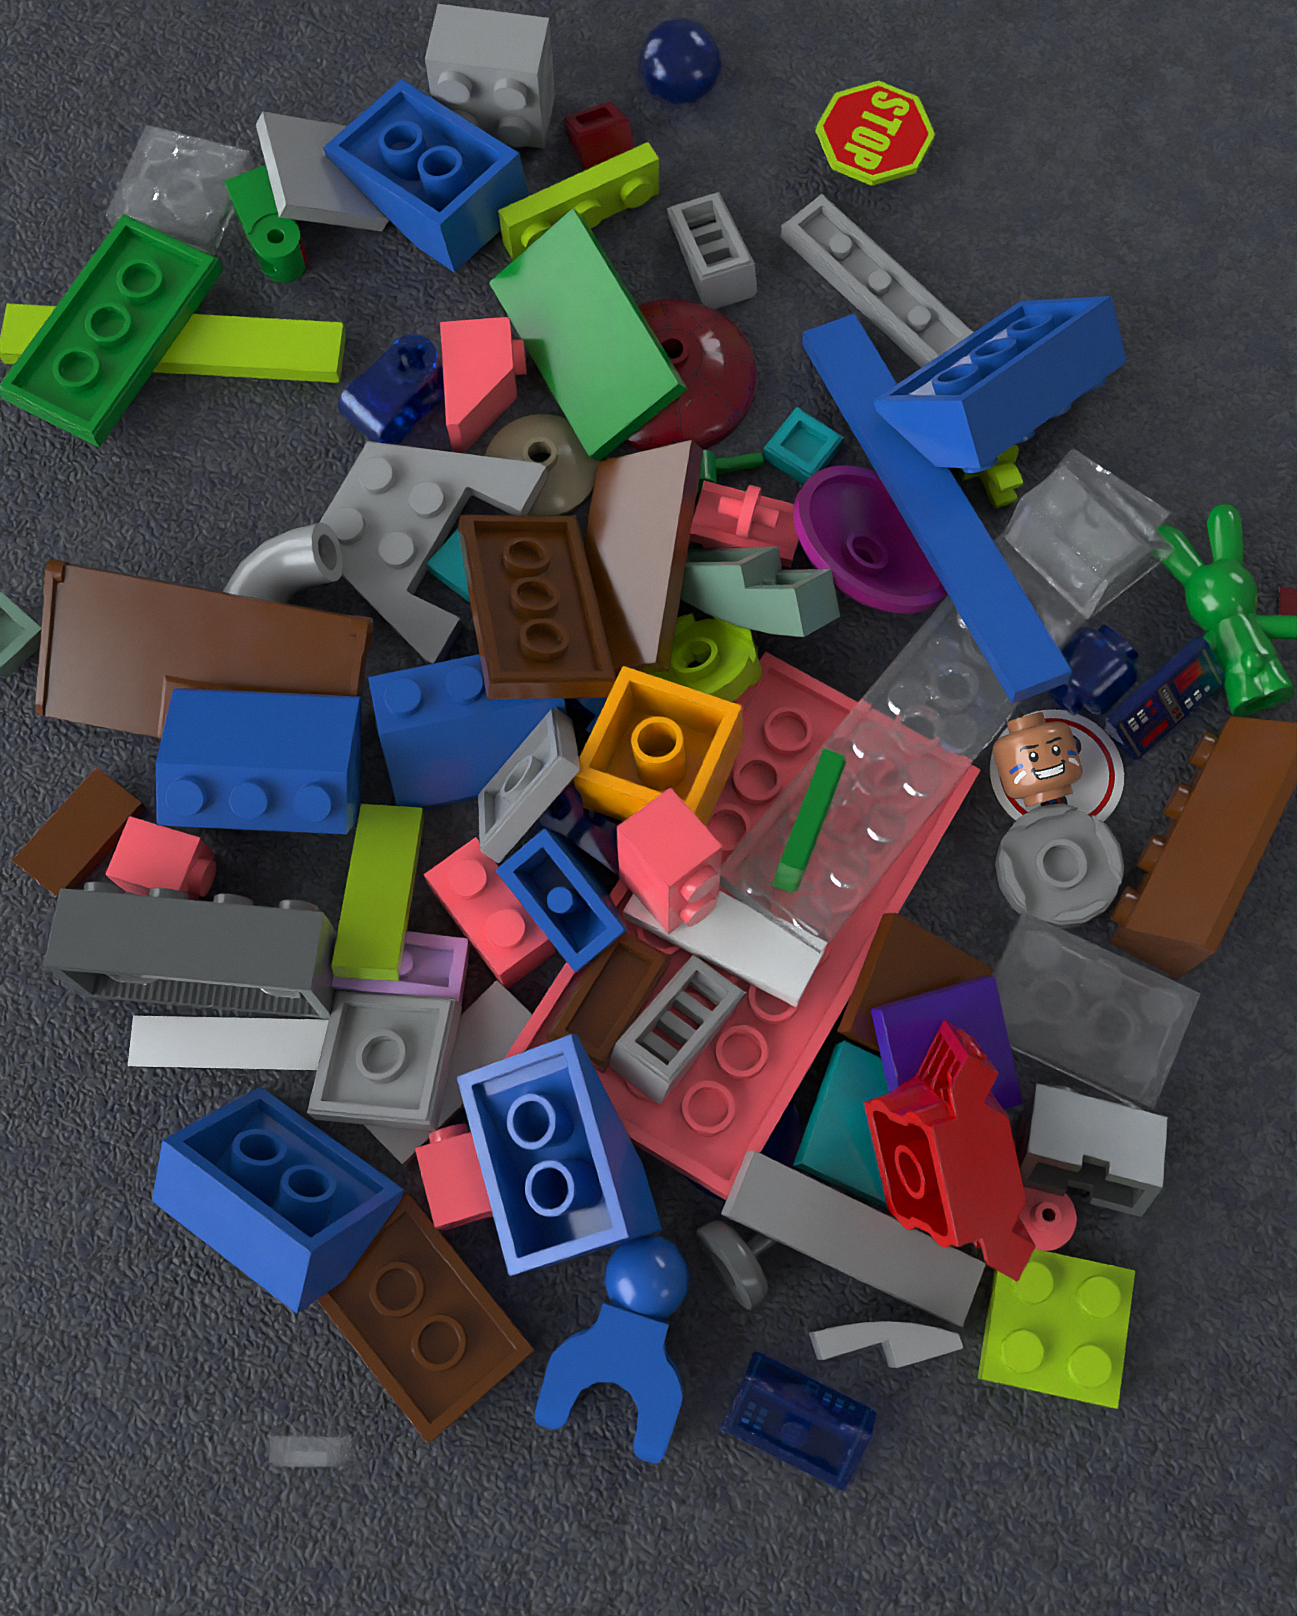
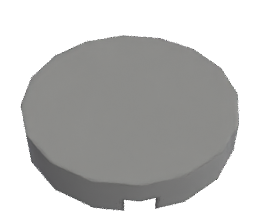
M1054 804L1038 806L1015 821L1000 841L995 861L999 888L1012 909L1031 923L1052 929L1080 927L1101 915L1108 908L1122 882L1124 864L1120 844L1107 824L1096 816L1090 817L1085 812L1078 811V807Z

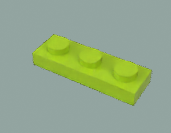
M649 142L498 210L503 245L512 260L514 261L571 209H575L583 215L589 227L593 228L603 219L624 209L639 207L651 197L659 194L658 156Z

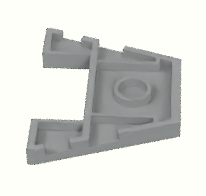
M367 441L319 523H325L330 526L340 543L343 554V571L341 576L430 665L444 662L464 624L459 617L414 596L415 591L428 571L426 563L443 545L471 496L514 516H527L545 485L549 474L546 466L535 462Z

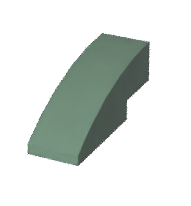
M778 546L688 549L680 599L709 615L752 630L805 637L840 617L832 570H782Z

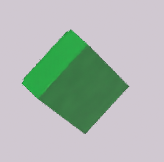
M823 748L780 859L772 886L790 893H794V890L798 891L847 761L844 760V755Z

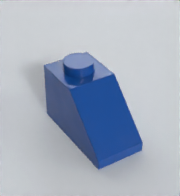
M544 828L495 870L574 972L582 970L628 931L603 882L563 833Z

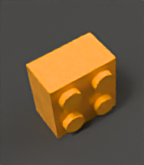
M622 666L579 757L580 770L573 777L580 806L624 822L671 787L706 827L744 742L742 705Z

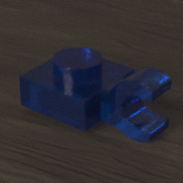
M568 783L560 792L564 797L563 807L553 814L544 811L537 821L545 828L558 831L568 837L619 876L617 826L600 813L592 823L587 820L583 815V800L580 793Z

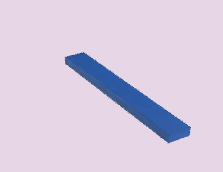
M852 314L804 331L802 338L803 348L1011 703L1014 704L1069 682L1072 673L1070 666L949 468L935 467L876 411L873 400L897 385L856 315Z

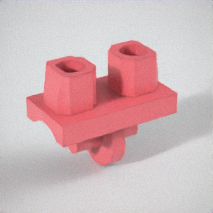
M704 481L692 520L689 541L702 544L703 548L778 546L781 566L791 568L799 542L794 525V504L761 496L762 488L749 485L747 491H742Z

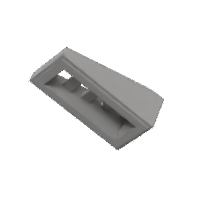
M720 192L667 208L670 223L702 304L718 309L754 297L757 293L755 263ZM716 219V223L709 224L693 230L689 229V227H693Z
M692 955L616 1042L609 1062L610 1067L658 1104L663 1103L744 999L746 992L698 957ZM688 985L717 1005L713 1012L685 992ZM674 1006L700 1027L696 1031L669 1011L670 1008ZM657 1027L683 1047L680 1051H677L652 1031Z

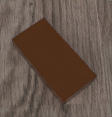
M96 767L11 861L58 898L60 888L76 889L117 844L129 816L139 819L147 808L142 802Z
M628 932L623 934L591 962L547 1033V1041L552 1042L571 1034H577L593 1067L604 1074L609 1066L616 1042L638 1018L670 965L671 957Z

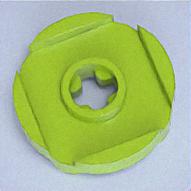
M693 613L677 617L669 671L649 673V675L733 702L748 687L753 686L760 680L762 667L758 659V649L750 629L737 626L717 617L695 621ZM695 660L700 663H703L702 665L694 668L688 667V665Z

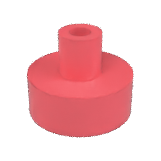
M1024 1187L1027 1202L1019 1217L1034 1241L1035 1249L1051 1251L1060 1248L1069 1241L1076 1227V1211L1071 1199L1066 1193L1064 1196H1059ZM1042 1212L1047 1215V1221L1044 1220Z

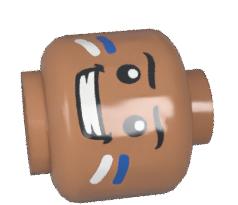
M1043 712L1006 722L1010 734L999 738L993 745V754L1005 793L1014 799L1023 798L1025 807L1073 794L1071 784L1081 778L1083 768L1069 725L1061 721L1046 723Z

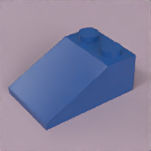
M402 79L323 147L325 155L417 248L453 272H456L501 230L498 210L529 196L518 152Z
M577 1034L562 1037L457 1077L509 1276L547 1268L662 1230L643 1163Z

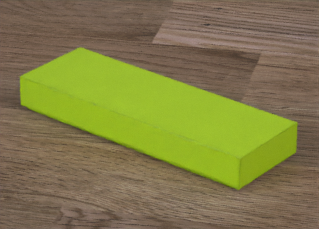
M361 804L331 965L334 977L399 981L424 825L423 808Z

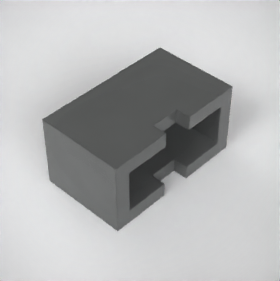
M1036 1083L1019 1116L1015 1147L1023 1186L1059 1196H1064L1067 1186L1090 1191L1089 1204L1142 1217L1163 1188L1168 1117L1146 1112L1135 1104L1125 1102L1112 1103L1081 1095L1076 1090L1066 1086H1046Z

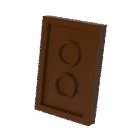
M408 1192L402 1196V1200L346 1279L316 1300L427 1444L432 1443L536 1351L443 1233L434 1227L431 1218Z

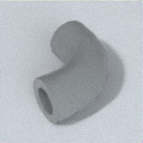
M317 523L289 530L264 541L240 562L224 587L223 592L287 604L300 591L312 586L338 581L343 571V554L336 534L325 523Z

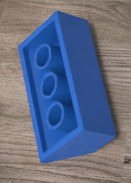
M1112 296L1020 301L873 400L876 411L935 467L962 468L965 473L984 471L994 466L998 462L997 457L1008 448L1032 438L1035 435L1034 429L1045 421L1069 411L1071 402L1082 394L1103 386L1106 383V377L1127 362Z

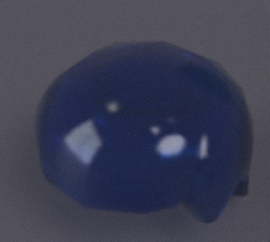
M685 18L665 20L648 33L639 55L638 73H641L650 95H657L673 104L693 103L713 89L721 71V55L714 37L700 23Z

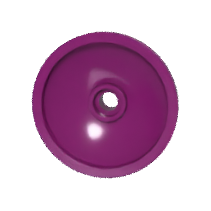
M833 466L814 473L805 482L794 503L793 517L795 529L802 548L812 565L816 569L832 570L834 586L837 590L867 607L903 614L927 611L938 605L948 595L876 471L856 466Z

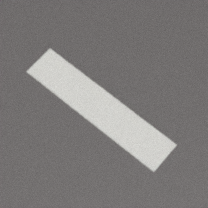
M133 1016L128 1066L317 1070L329 1020Z

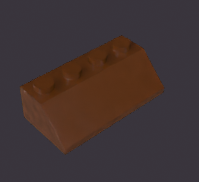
M1230 716L1215 734L1207 730L1202 734L1188 760V763L1197 767L1189 784L1187 785L1180 781L1164 807L1162 814L1171 818L1163 836L1161 837L1154 833L1139 857L1136 866L1144 870L1145 873L1137 889L1134 890L1128 886L1112 911L1110 920L1119 925L1110 944L1177 979L1217 951L1297 784L1296 722Z

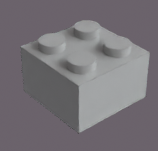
M437 4L425 55L431 98L508 146H528L544 149L555 99L549 18Z

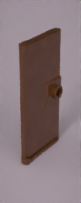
M49 559L46 564L35 700L36 715L161 739L172 692L175 688L362 696L367 655L370 651L371 637L374 631L373 619L370 617L351 616L70 564L69 562Z

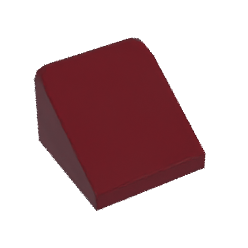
M606 102L562 119L563 128L584 170H588L634 149L629 120L612 102Z

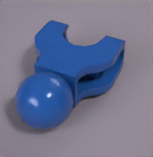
M646 1235L626 1241L614 1249L606 1264L604 1279L609 1300L606 1299L604 1301L597 1322L591 1327L577 1331L569 1336L551 1355L535 1410V1421L538 1426L550 1430L560 1429L571 1415L575 1400L581 1390L596 1382L616 1383L631 1394L638 1408L637 1431L633 1442L634 1454L640 1460L657 1465L663 1459L681 1407L684 1389L678 1367L667 1352L665 1337L670 1320L666 1318L681 1307L689 1292L690 1272L686 1258L674 1243L658 1235Z

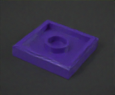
M981 976L870 1008L889 1093L916 1075L935 1035L945 1019L971 1034L999 1074L991 1088V1092L1003 1110L1023 1104L995 977Z

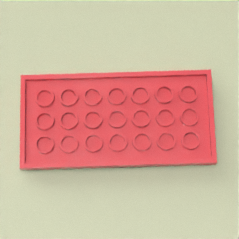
M765 652L759 661L762 667L760 680L753 686L748 687L733 702L742 705L744 742L706 828L723 846L719 891L826 944L825 953L796 1007L699 958L746 992L738 1007L663 1103L658 1104L616 1073L610 1065L604 1074L595 1069L632 1143L724 1200L728 1198L746 1152L756 1151L761 1153L852 995L883 913H899L980 772V769L768 652ZM823 748L844 755V760L847 762L798 891L794 890V893H790L772 886L817 763ZM620 878L610 893V897L628 929L627 932L671 957L670 965L639 1014L640 1016L693 954L623 918V911L633 892ZM567 962L565 963L504 1059L549 1043L547 1041V1033L591 962L579 972H574ZM690 985L685 989L687 994L713 1012L717 1007L715 1003ZM674 1006L670 1008L669 1011L696 1031L700 1027ZM657 1027L652 1031L677 1051H680L683 1047Z

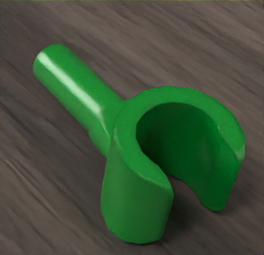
M703 450L696 495H700L704 481L717 484L716 474H727L728 472L762 467L764 464L762 453L757 452L728 458H716L713 452Z

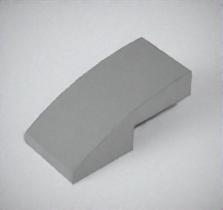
M864 1322L835 1326L809 1333L817 1360H824L881 1343L889 1368L903 1367L963 1349L959 1334L915 1323Z

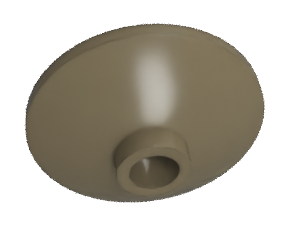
M536 414L519 418L506 425L494 436L485 454L487 457L535 462L546 466L549 477L527 516H566L583 505L593 492L599 461L588 456L568 419L563 417ZM539 453L550 455L544 462H535L530 459L531 456Z

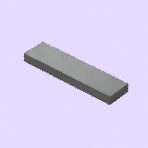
M823 194L782 225L781 238L921 368L974 333Z
M756 1151L746 1152L721 1212L722 1215L959 1327H963L986 1263L951 1246L946 1248L940 1246L931 1236L916 1229L907 1230L898 1220Z

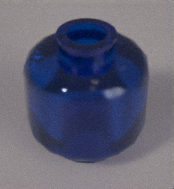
M1104 624L1097 630L1091 627H1081L1059 648L1072 670L1069 682L1052 688L1047 693L1060 707L1073 716L1081 709L1095 716L1104 715L1136 683L1138 670L1134 661L1139 657L1138 653L1120 634Z

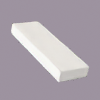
M719 891V896L716 898L718 900L716 907L707 917L691 927L682 923L668 934L633 893L623 911V918L642 927L794 1007L798 1005L827 947L826 944Z

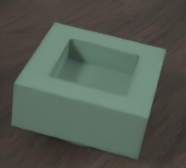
M0 592V674L7 679L40 648L42 628L6 595Z

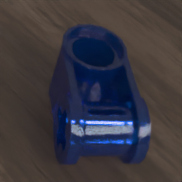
M411 334L393 342L390 348L364 374L358 376L347 386L339 399V413L372 442L398 445L408 435L411 428L435 404L440 402L445 395L443 368L439 364L436 347L429 339L422 335ZM403 354L407 360V364L405 365L403 364V361L401 359V356ZM430 379H431V382H432V384H433V388H432V389H430L429 384H428V381H429Z

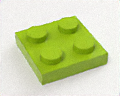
M1034 1249L1018 1282L994 1269L978 1379L1118 1409L1135 1270Z

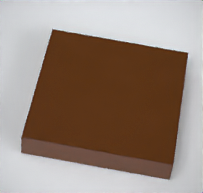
M883 913L837 1032L880 1054L870 1008L977 977L991 976L993 968L897 913Z

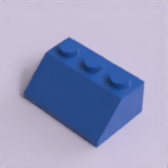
M480 654L368 677L378 734L397 806L423 808V810L478 799V794L551 709L553 710L556 707L567 715L564 698L487 699Z
M175 688L172 692L156 759L157 825L347 834L358 821L361 807L362 696Z
M259 1086L162 1140L152 1201L298 1314L346 1279L402 1200L404 1189Z

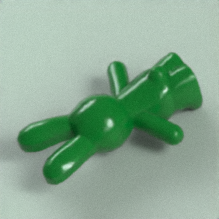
M1219 504L1211 510L1207 520L1213 563L1204 565L1185 535L1175 527L1161 525L1153 530L1150 535L1151 548L1160 562L1185 588L1186 607L1190 617L1202 629L1207 631L1206 634L1168 666V677L1173 680L1198 656L1203 666H1205L1207 663L1201 652L1194 657L1205 647L1211 659L1214 658L1216 668L1223 680L1230 714L1233 717H1245L1281 705L1294 696L1295 687L1278 659L1277 651L1270 639L1297 640V615L1256 614L1257 585L1254 577L1243 565L1241 517L1232 505Z

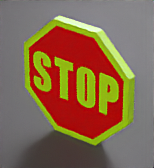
M879 80L836 92L816 126L817 136L831 169L871 186L915 174L935 138V132L919 97Z

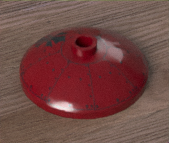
M662 299L637 305L666 353L675 352L680 354L678 358L670 360L688 390L633 433L624 443L642 451L689 440L695 442L703 450L717 444L740 425L754 399L757 376L756 363L746 337L726 316L700 303L680 299Z

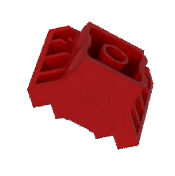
M944 1019L916 1075L890 1093L864 1101L888 1212L895 1216L899 1223L907 1230L920 1228L930 1233L936 1243L946 1248L951 1245L960 1247L974 1242L976 1249L982 1247L984 1260L989 1266L1018 1282L1036 1245L1019 1217L1027 1199L1009 1117L991 1092V1088L999 1073L971 1034Z

